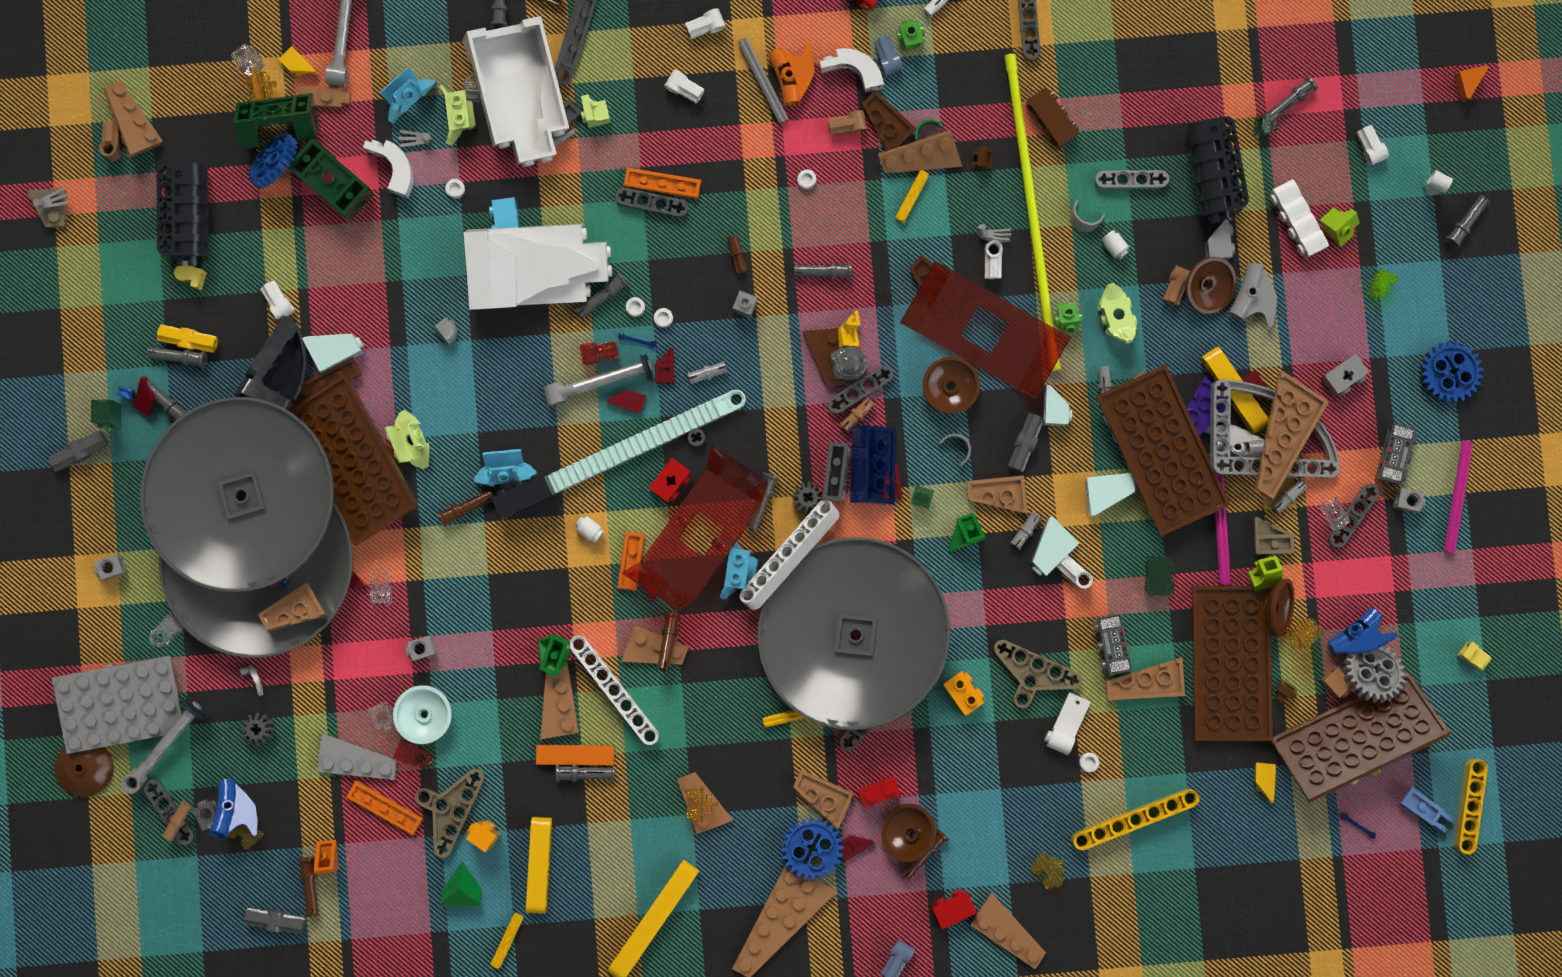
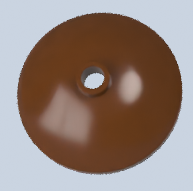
M1219 257L1202 259L1191 269L1186 280L1185 290L1188 302L1195 310L1205 314H1213L1223 310L1231 302L1237 286L1236 273L1232 265L1225 259Z
M949 356L936 360L928 367L923 377L922 388L927 402L934 409L946 414H956L967 410L976 401L980 391V379L977 371L968 361L959 357ZM947 384H952L954 389L948 390Z
M1286 578L1277 582L1264 603L1269 627L1275 636L1280 637L1285 635L1290 626L1295 602L1293 583L1290 579Z
M64 746L55 761V776L59 785L69 794L78 797L92 796L101 792L110 782L114 768L113 759L106 747L67 754ZM78 765L83 767L81 772L77 769Z
M903 804L896 807L887 815L881 830L882 844L886 852L898 861L909 863L922 859L932 849L936 839V824L932 815L925 808L916 804ZM916 832V837L912 838V834Z

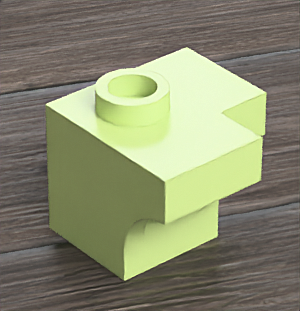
M589 95L581 96L584 111L581 112L583 123L587 122L589 128L611 123L605 100L596 102L591 100Z

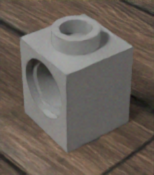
M739 290L733 306V312L751 319L758 301L757 297Z
M1405 488L1397 489L1393 508L1418 513L1425 506L1424 493ZM1408 496L1414 499L1413 506L1408 505Z
M116 554L95 561L96 567H94V571L100 580L107 581L128 573L122 555ZM111 563L113 570L107 573L106 566Z
M430 635L407 642L406 653L408 658H412V661L437 655L433 637ZM420 643L425 646V651L422 654L416 652V646Z

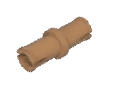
M866 397L856 409L853 408L851 410L852 413L840 425L847 432H850L860 420L863 421L864 416L875 404Z
M185 801L180 802L178 809L170 817V823L162 834L165 839L174 841L180 827L184 826V820L192 809L191 804Z

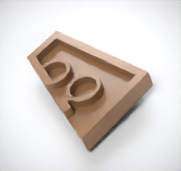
M1024 476L966 481L968 501L1028 514Z
M305 583L260 612L258 616L265 629L270 632L327 616L311 586Z
M635 626L621 662L658 663L663 636ZM674 641L670 664L682 665L689 646Z
M801 769L793 788L839 829L854 793Z
M696 772L677 779L697 834L733 821Z

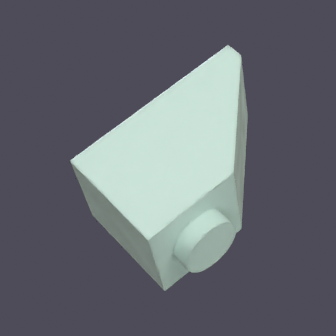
M1046 385L1044 387L1043 425L1067 426L1069 421H1072V410H1069V404L1051 385Z

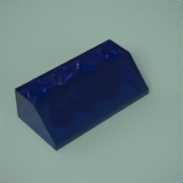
M871 425L852 426L850 503L894 505L896 428ZM886 476L888 477L887 481L890 480V484L887 485L884 479ZM885 488L887 496H889V499H884V492L882 491H884Z

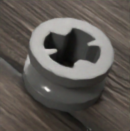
M693 429L688 434V441L692 446L699 447L704 443L705 435L700 429ZM700 433L702 440L694 443L691 436Z

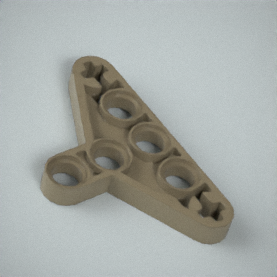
M999 640L994 644V653L1019 682L1013 697V702L1018 708L1028 707L1036 690L1075 689L1082 684V677L1076 671L1006 640ZM1005 643V648L1011 650V647H1015L1011 653V659L1007 657L1010 653L1002 652L1000 654V649L997 646ZM1017 651L1025 653L1024 661H1016L1015 653ZM1035 659H1040L1043 662V667L1040 670H1036L1032 666V662ZM1052 667L1060 669L1059 677L1053 678L1050 675ZM1065 670L1068 671L1066 675L1069 677L1076 675L1077 684L1073 683V685H1070V681L1065 678L1064 682L1060 681L1064 676ZM1028 676L1035 679V685L1031 688L1027 687L1024 682ZM1025 694L1028 700L1025 705L1018 704V695Z
M480 769L470 770L442 794L427 788L420 789L415 794L417 804L433 811L434 853L438 857L444 858L449 856L457 842L485 779V775ZM476 772H478V777H480L481 779L480 781L477 780L474 783V786H477V789L475 790L473 787L465 786L467 782L469 784L472 783L473 778L471 777V774H476ZM464 790L472 791L473 797L470 801L463 799L462 793ZM423 791L427 792L430 796L426 803L421 802L419 799V794ZM441 799L447 802V808L443 811L437 808V802ZM458 807L465 811V815L461 819L456 818L454 815V811ZM449 825L456 827L457 832L454 836H449L446 833V828ZM442 836L448 840H453L452 844L450 842L447 843L446 849H448V852H443V854L440 853L441 849L438 848V846H442L445 840H441Z

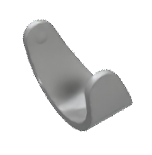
M1076 200L1070 212L1072 225L1081 232L1095 230L1100 225L1105 214L1097 222H1085L1076 213V205L1079 201Z
M960 434L947 435L938 443V445L943 443L946 439L954 437L962 440L967 447V457L959 465V467H961L970 456V443L964 436Z

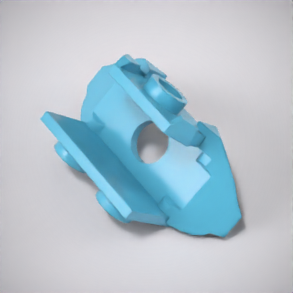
M407 67L380 91V94L390 104L388 120L391 123H395L403 113L408 111L407 109L422 96L424 97L431 88L437 86V82L430 79L418 80Z
M521 449L484 452L482 455L485 466L474 477V482L492 487L497 484L517 483L530 480V477L536 474V470L523 462Z
M734 537L728 538L730 550L725 584L720 595L722 599H726L737 589H745V586L757 573L758 559L750 556L751 551L742 550Z

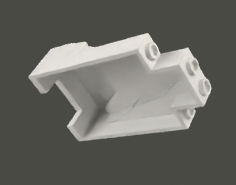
M541 16L522 20L518 25L486 31V28L467 31L463 42L468 62L471 61L493 147L498 146L499 149L510 147V143H512L517 165L522 164L523 167L532 166L535 161L541 160V163L552 161V158L556 156L552 134H554V137L564 135L565 131L569 129Z
M583 224L467 230L464 232L469 310L516 307L517 305L587 302L588 297H591L590 285H587V282L609 281V277H612V265H608V258L611 257V247L607 246V242L584 243V240H587V229L583 228Z

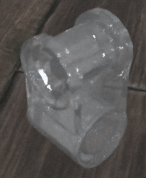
M378 569L371 574L370 600L372 606L376 604L392 605L391 574L387 570ZM380 572L385 575L383 583L377 581V575Z
M171 612L150 633L149 640L154 646L165 647L182 633L185 628L180 624L173 612ZM158 634L163 635L161 637L163 639L162 642L157 641L159 639L157 637Z

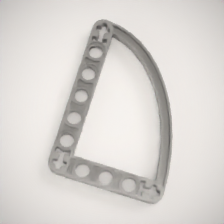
M1234 380L1215 381L1211 385L1210 468L1212 472L1219 475L1258 476V472H1255L1252 466L1255 461L1260 463L1261 458L1230 457L1231 390L1250 393L1273 401L1275 391L1247 382ZM1220 384L1221 387H1224V391L1220 392V390H1217V386H1220ZM1221 395V397H1225V399L1217 400L1216 397H1220ZM1219 402L1225 406L1223 413H1219L1216 410V405ZM1319 420L1313 432L1324 449L1326 460L1296 459L1294 463L1297 465V471L1295 473L1289 471L1286 477L1330 478L1335 477L1339 473V459L1336 447L1328 431ZM1218 422H1222L1225 426L1222 433L1216 429ZM1218 441L1224 443L1225 448L1222 452L1216 449ZM1236 461H1240L1243 464L1240 472L1234 468ZM1309 463H1312L1315 466V472L1313 474H1310L1307 471V466ZM1216 464H1229V467H1224L1220 469V467H1217ZM1329 466L1333 468V471L1331 472L1326 470L1321 471V467Z

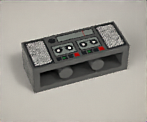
M1398 423L1389 424L1375 480L1396 486L1405 482L1407 478L1406 466L1412 458L1411 447L1417 439V434H1415L1416 428Z
M829 443L823 500L845 503L852 448L850 444Z
M1116 614L1096 618L1093 628L1100 640L1097 642L1099 653L1103 654L1104 660L1101 661L1103 672H1106L1107 675H1114L1132 671L1121 615Z

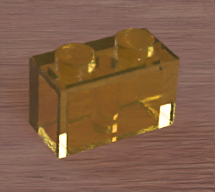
M1313 618L1303 619L1286 634L1289 637L1287 639L1294 648L1300 649L1309 647L1325 633Z

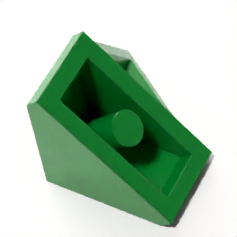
M975 513L956 518L957 522L948 553L986 540Z
M551 634L537 640L540 659L539 669L557 677L571 656L570 641Z
M464 862L460 864L443 888L441 906H480L482 889Z

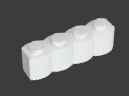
M1293 179L1274 188L1270 192V200L1274 206L1277 205L1279 208V217L1282 222H1286L1288 225V234L1292 239L1296 240L1298 244L1297 250L1301 256L1308 258L1329 246Z

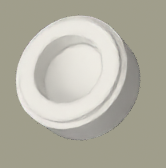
M811 170L801 171L797 177L798 185L805 190L813 188L816 184L814 172Z
M451 179L447 182L445 190L449 197L458 199L464 195L465 186L460 180Z
M637 297L629 299L626 303L627 313L632 317L641 316L645 311L644 302Z
M661 308L655 312L654 321L658 327L667 328L673 322V315L670 310Z
M1085 753L1080 757L1079 765L1086 772H1094L1099 767V759L1093 753Z

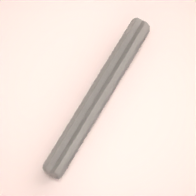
M747 38L741 39L738 42L778 123L786 122L788 117Z

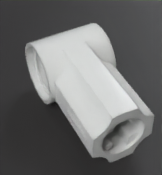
M718 8L709 10L702 17L685 23L691 39L709 32H719L726 27Z
M675 69L664 85L670 92L676 95L680 94L695 104L701 99L705 91L704 88L688 80L686 75Z
M1372 125L1356 132L1364 149L1365 160L1370 166L1389 158L1387 147L1384 143L1380 142Z
M1435 170L1423 186L1425 194L1429 196L1438 195L1440 192L1445 194L1453 179Z
M995 240L988 242L984 249L985 279H1001L1003 248L1001 243ZM989 246H996L998 253L995 255L990 254Z
M276 281L263 285L261 291L270 304L269 308L277 321H280L283 316L287 317L295 312L292 304L283 295Z
M1069 555L1056 566L1079 589H1086L1093 583L1092 575L1086 572ZM1080 575H1085L1088 578L1087 585L1083 586L1079 583L1078 578Z

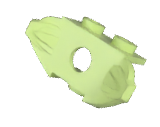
M441 85L439 88L445 96L449 126L446 144L452 146L463 130H472L476 126L473 102L467 100L466 90L449 92Z
M1111 283L1107 285L1099 302L1098 311L1102 313L1100 320L1102 325L1106 326L1107 330L1105 333L1126 344L1131 343L1136 336L1137 329L1136 317L1132 315L1130 309L1132 307L1131 301L1119 286ZM1114 310H1123V319H1116L1113 316Z
M403 410L399 412L395 420V426L385 427L387 439L392 444L394 456L399 460V463L410 462L415 467L425 469L429 467V443H426L419 427L421 423L412 414ZM409 435L414 445L408 443L407 438Z

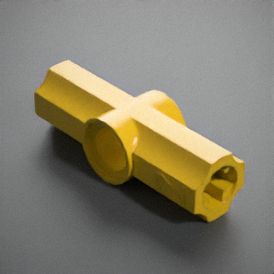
M160 325L157 331V341L174 344L184 349H197L209 353H214L217 349L218 337L198 333V331L181 327L179 329L166 325Z

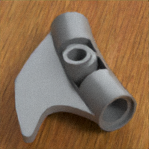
M1247 263L1240 291L1229 314L1239 321H1244L1245 318L1254 313H1262L1267 327L1271 328L1276 313L1277 295L1264 270V266L1257 263Z
M1218 425L1216 426L1217 431L1222 433L1225 429V426ZM1230 425V457H1261L1265 439L1263 440L1240 427ZM1208 427L1203 433L1210 435V427ZM1218 441L1216 449L1222 452L1225 448L1224 443ZM1221 463L1216 464V466L1220 468L1229 465Z

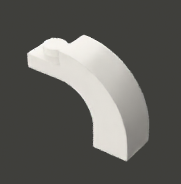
M836 49V57H824L819 63L821 73L842 68L856 72L861 78L865 93L883 89L884 82L878 66L869 56L858 50Z
M365 140L363 148L366 152L385 158L392 164L393 174L388 190L391 193L409 199L414 177L411 164L398 146L388 140L385 141L384 146L375 140H372V142Z

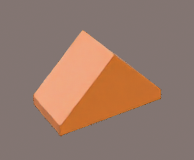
M1488 66L1463 70L1454 76L1462 103H1466L1471 98L1488 70Z
M336 840L316 842L314 874L339 870Z

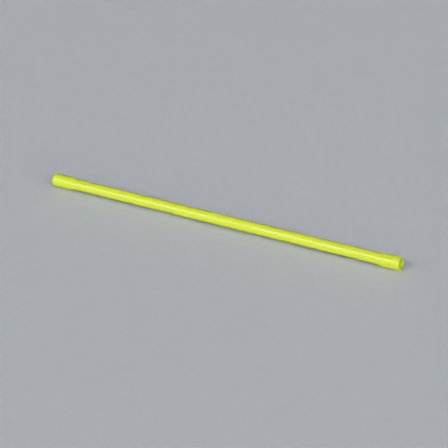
M1007 54L1004 58L1009 79L1048 350L1049 371H1059L1061 366L1051 311L1017 75L1016 54Z

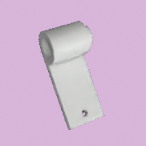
M1069 692L1052 731H1048L1044 741L1047 742V747L1069 755L1075 742L1076 733L1091 701Z

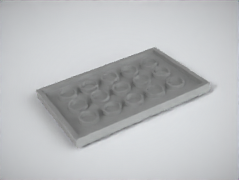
M171 655L52 677L67 754L164 736L182 715Z

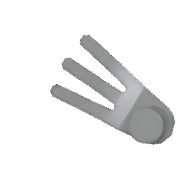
M401 129V133L416 137H398L399 140L416 141L399 144L400 147L416 146L431 142L429 133Z
M62 187L41 199H35L33 204L40 209L66 205L70 202L53 203L68 196V194H63L52 198L65 190Z
M981 224L978 226L981 239L987 241L995 240L1000 243L1010 242V238H1008L1011 237V233H1009L1011 232L1010 228L986 230V225Z
M252 665L240 668L241 675L251 674L256 684L257 693L259 696H262V683L255 668Z

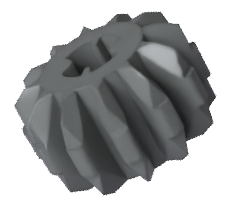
M810 481L807 484L808 488H805L803 482L800 483L802 490L797 487L794 488L795 492L799 493V495L792 494V498L798 499L793 502V506L800 504L798 511L800 512L804 507L805 514H808V508H811L812 511L814 505L817 506V501L823 500V497H818V495L823 493V490L816 492L819 485L815 484L812 489ZM812 494L811 498L813 501L804 502L805 497L803 495Z
M256 713L255 717L248 715L249 721L243 720V724L246 727L241 728V731H246V734L242 737L243 739L249 738L248 744H252L255 741V745L260 746L261 742L263 744L268 743L267 738H273L269 731H274L275 728L269 727L273 720L266 721L268 715L264 714L261 717L260 713ZM261 727V732L255 731L254 728Z

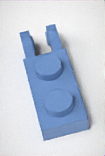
M1413 787L1408 789L1399 802L1443 833H1446L1447 829L1444 825L1437 822L1439 817L1441 816L1448 823L1454 822V819L1446 814L1441 807Z

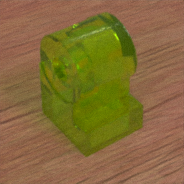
M1382 268L1379 269L1369 286V296L1375 300L1384 297L1388 293V285L1392 286L1395 284L1398 276Z

